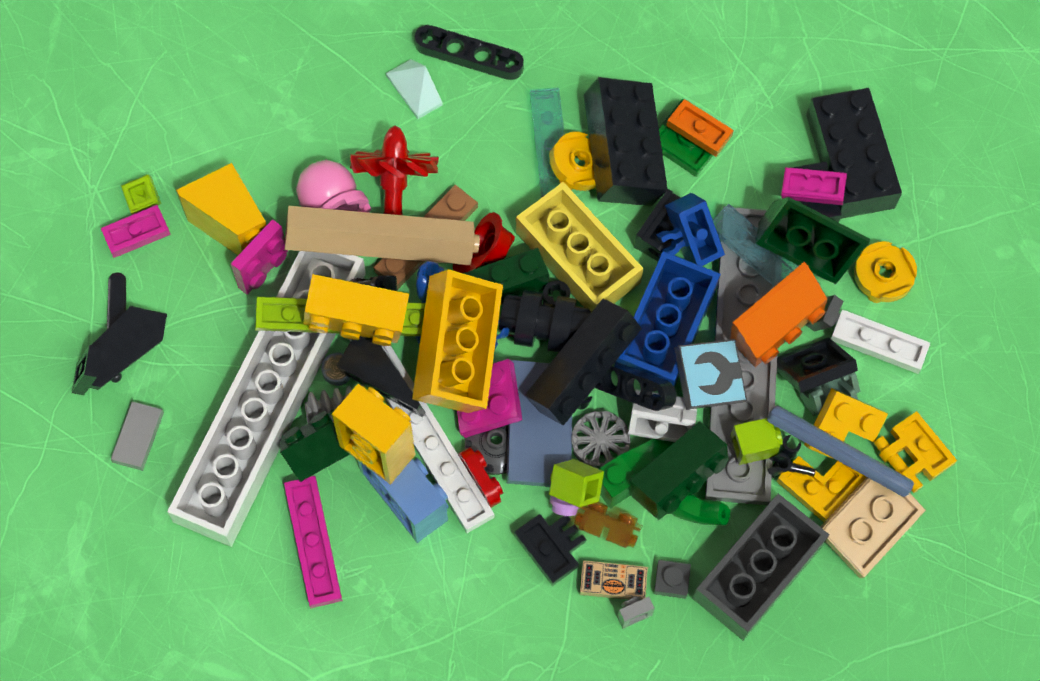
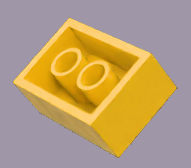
M312 274L303 325H308L309 330L317 333H328V330L341 332L340 336L347 339L359 340L360 336L373 338L372 343L391 346V342L398 343L402 333L409 294Z
M358 383L332 413L339 446L391 485L415 456L411 418L398 407L392 409L385 404L383 396L371 387L365 389Z

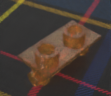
M601 502L580 507L585 510V513L578 512L574 524L579 526V530L600 537L605 526L610 528L606 538L607 541L626 549L628 546L635 547L638 536L634 535L633 532L634 530L640 532L643 525L637 523V517L621 511L619 516L608 512V506Z

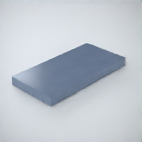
M511 360L514 363L523 420L508 425L506 483L550 487V477L554 464L572 459V416L563 426L540 413L525 396L526 392L550 363Z

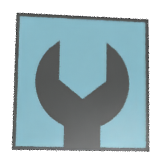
M736 339L680 345L674 348L686 410L737 404L747 401Z

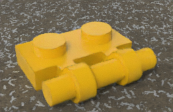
M917 411L891 429L890 433L897 441L890 445L885 437L881 436L873 443L880 451L879 456L884 463L888 462L895 471L913 480V493L923 487V484L916 475L923 472L928 480L931 481L953 466L957 461ZM903 449L915 462L910 467L898 455Z

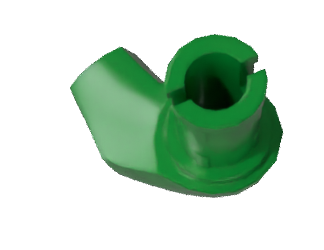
M689 494L671 514L680 519L702 525L728 524L731 510L725 503L705 501Z

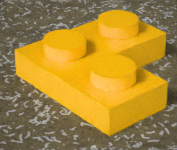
M831 388L814 426L843 442L848 432L875 442L888 414L883 410ZM804 443V445L807 448L816 451L820 454H823L827 457H830L829 455L821 452L820 450L812 447L811 445Z
M800 456L792 462L797 465L813 468ZM837 461L824 476L816 470L814 477L787 471L782 473L776 482L821 521L825 522L862 483L866 476Z

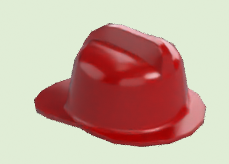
M493 212L482 218L474 230V233L480 237L478 253H473L470 265L453 264V271L465 273L477 269L480 265L485 266L503 260L515 240V236L502 226V219L499 214Z

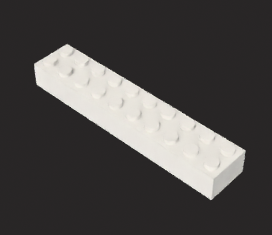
M299 251L276 297L307 299L312 274L344 281H350L354 278L363 279L366 274L364 259L354 255ZM258 332L167 511L173 523L232 547L280 449V439L290 429L336 333Z

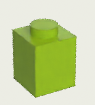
M767 418L734 425L730 435L739 465L769 459L777 455L780 445L783 444L780 429L769 423Z
M575 459L554 464L550 477L549 495L579 508L599 502L604 471Z

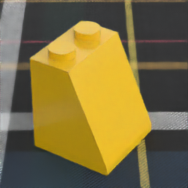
M232 163L176 190L187 220L236 255H239L266 227L265 219Z

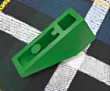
M652 439L619 455L599 468L604 471L600 496L610 509L632 495L629 480L674 442Z

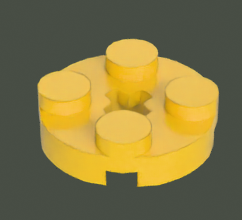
M570 132L563 135L549 152L553 173L559 179V183L564 182L570 190L587 191L596 187L590 139L586 138L588 134L583 132ZM575 156L579 160H584L585 164L583 166L578 165L574 160Z
M882 241L867 246L860 254L854 266V278L857 286L874 303L894 302L902 299L912 289L917 275V265L911 253L903 247L899 249L896 246H892L891 242ZM880 266H884L886 270L891 269L893 271L889 276L890 278H885L879 274Z

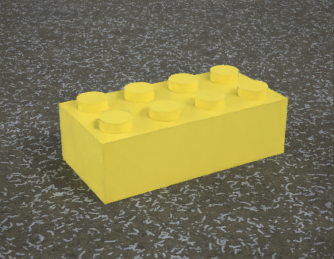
M564 182L516 216V233L531 250L538 247L545 265L559 281H563L568 285L571 294L584 308H589L593 312L602 299L616 303L641 283L643 267Z

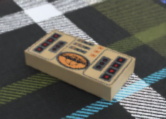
M583 561L580 595L626 600L639 596L640 600L646 597L648 567Z

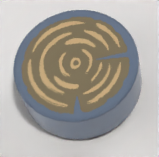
M332 353L322 362L323 377L331 385H343L350 380L336 366L343 353Z

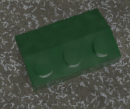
M790 197L776 200L772 203L758 222L756 238L757 245L798 266L805 262L812 273L834 284H837L870 242V238Z

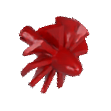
M395 125L390 127L385 134L382 149H377L374 152L356 151L355 154H350V169L354 173L368 172L371 176L375 177L380 175V186L385 190L383 214L403 215L402 196L403 190L407 187L408 175L427 177L428 173L438 174L437 165L439 157L430 156V153L409 154L405 135L401 128Z

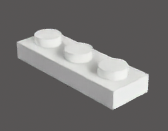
M843 309L831 337V340L838 344L919 374L930 346V342Z

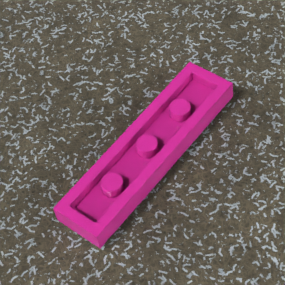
M311 476L302 482L299 480L285 482L284 486L310 608L341 602L343 600L316 476Z

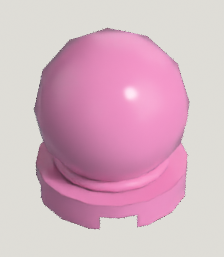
M330 160L317 161L306 167L300 174L296 193L301 207L368 213L371 211L367 196L362 191L356 190L353 175L341 163Z

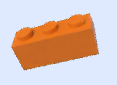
M803 262L732 322L730 340L736 339L737 349L754 367H757L761 362L764 364L769 363L779 353L777 349L783 343L791 344L802 334L801 328L808 322L811 324L816 323L826 313L824 308L827 297L809 266Z

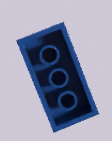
M663 251L633 317L642 329L616 362L665 379L675 387L679 378V370L674 348L694 343L717 289L721 274Z

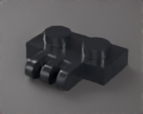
M538 514L514 532V536L550 584L554 586L579 567V563L571 553L582 546L587 539L584 535H580L571 541L570 538L579 529L576 525H572L565 531L562 529L571 521L569 516H563L549 526L542 515Z

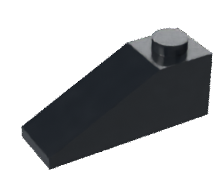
M360 336L359 340L352 339L336 365L340 372L367 388L375 389L385 398L423 417L425 414L424 409L418 401L412 400V391L382 348V345L372 343L373 338H363Z

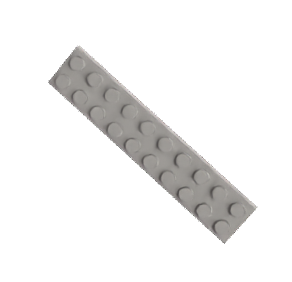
M723 207L720 242L725 255L719 258L718 273L721 275L717 289L714 341L730 340L732 322L781 282L782 257L756 244L758 222L767 210ZM738 350L747 401L710 407L709 429L727 443L729 461L720 473H714L706 480L705 500L768 506L771 502L772 475L769 474L768 469L772 467V460L764 459L739 465L730 435L734 425L768 418L770 411L775 407L777 356L767 364L761 362L757 367H754Z

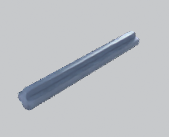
M775 406L770 411L767 420L776 427L902 497H906L912 491L914 482L906 476L780 406Z

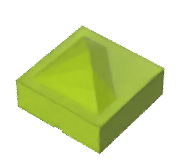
M149 174L121 185L131 214H136L155 205L162 204L152 176Z

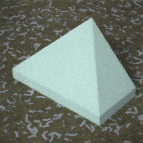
M410 59L386 73L389 81L417 119L443 105L426 66Z

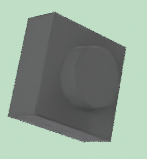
M836 295L828 296L824 308L826 313L816 323L811 324L808 322L806 326L813 331L831 328L840 317L839 311L844 301Z
M658 560L654 594L686 599L691 564Z

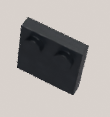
M829 337L777 357V372L800 393L858 371L856 359Z

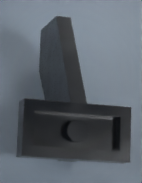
M130 306L92 345L87 347L76 364L72 393L84 396L89 388L101 389L160 344L164 336L167 314Z

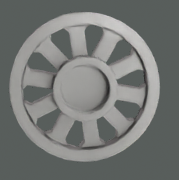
M594 411L585 414L584 417L577 421L572 431L571 443L574 455L580 462L597 469L601 468L614 459L610 454V450L618 454V456L629 451L630 435L628 434L627 425L620 417L608 411ZM596 418L603 419L601 428L599 427ZM610 420L616 423L607 430ZM589 421L592 426V429L585 426L584 423ZM619 430H622L624 433L623 435H613ZM581 431L587 436L578 437L577 432ZM623 442L625 444V447L621 448L614 443ZM579 444H588L582 450L578 449ZM592 451L594 453L593 458L590 460L586 459V455ZM602 454L606 460L605 463H600L599 456Z

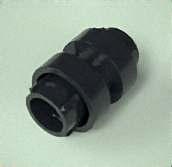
M524 289L522 296L506 295L501 311L499 332L503 328H508V336L514 337L515 345L533 348L535 338L544 341L549 339L548 351L559 353L592 313L589 308L576 306L577 299L558 296L554 307V304L545 302L542 305V292Z

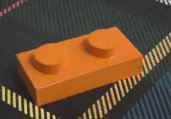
M685 99L667 120L669 128L715 157L724 148L734 132L733 129Z

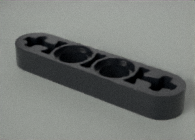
M432 25L421 26L415 32L416 49L424 55L506 80L517 79L523 73V56L515 50ZM428 36L433 38L428 44L423 43V40H426ZM441 40H443L442 49L439 48V44L441 45ZM452 43H459L464 48L457 54L447 50L448 46ZM485 51L491 55V58L486 62H480L476 60L475 55L478 52ZM496 56H499V57H500V61H499V60L497 61V66H496V65H495V63H496ZM510 61H514L515 65L511 69L506 68Z
M618 362L612 365L595 386L598 390L653 411L669 409L676 402V391L671 382ZM612 371H614L617 375V386H615L612 382ZM635 379L638 380L641 387L639 395L634 389ZM658 391V394H652V392Z

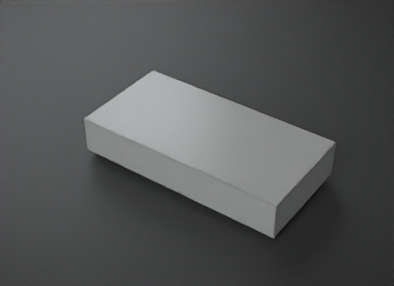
M136 402L131 403L111 457L113 463L143 471L164 414L163 410Z

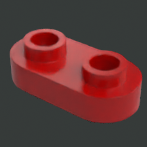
M470 447L459 452L458 456L490 508L501 503L500 495L503 494V490L495 477L489 478L484 469L487 467V463L479 450L473 451Z

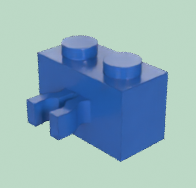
M690 193L665 205L674 230L662 231L656 235L662 243L668 239H673L674 241L671 242L669 247L662 249V251L675 255L681 249L685 260L700 266H704L725 255L704 199Z

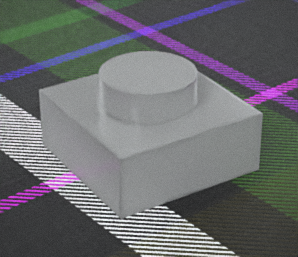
M639 596L621 604L622 609H619L617 618L622 629L651 617L655 608L649 597L640 600Z

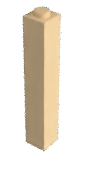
M288 206L285 250L470 265L473 253H478L480 237L474 233V222Z

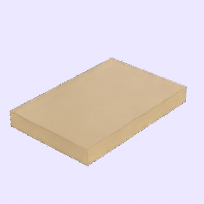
M866 477L820 527L830 534L826 543L859 578H864L926 510L910 493L906 497H902Z

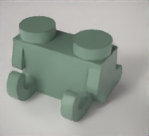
M855 372L800 393V398L804 401L805 407L813 416L819 415L831 388L858 399L857 393L860 392V387Z

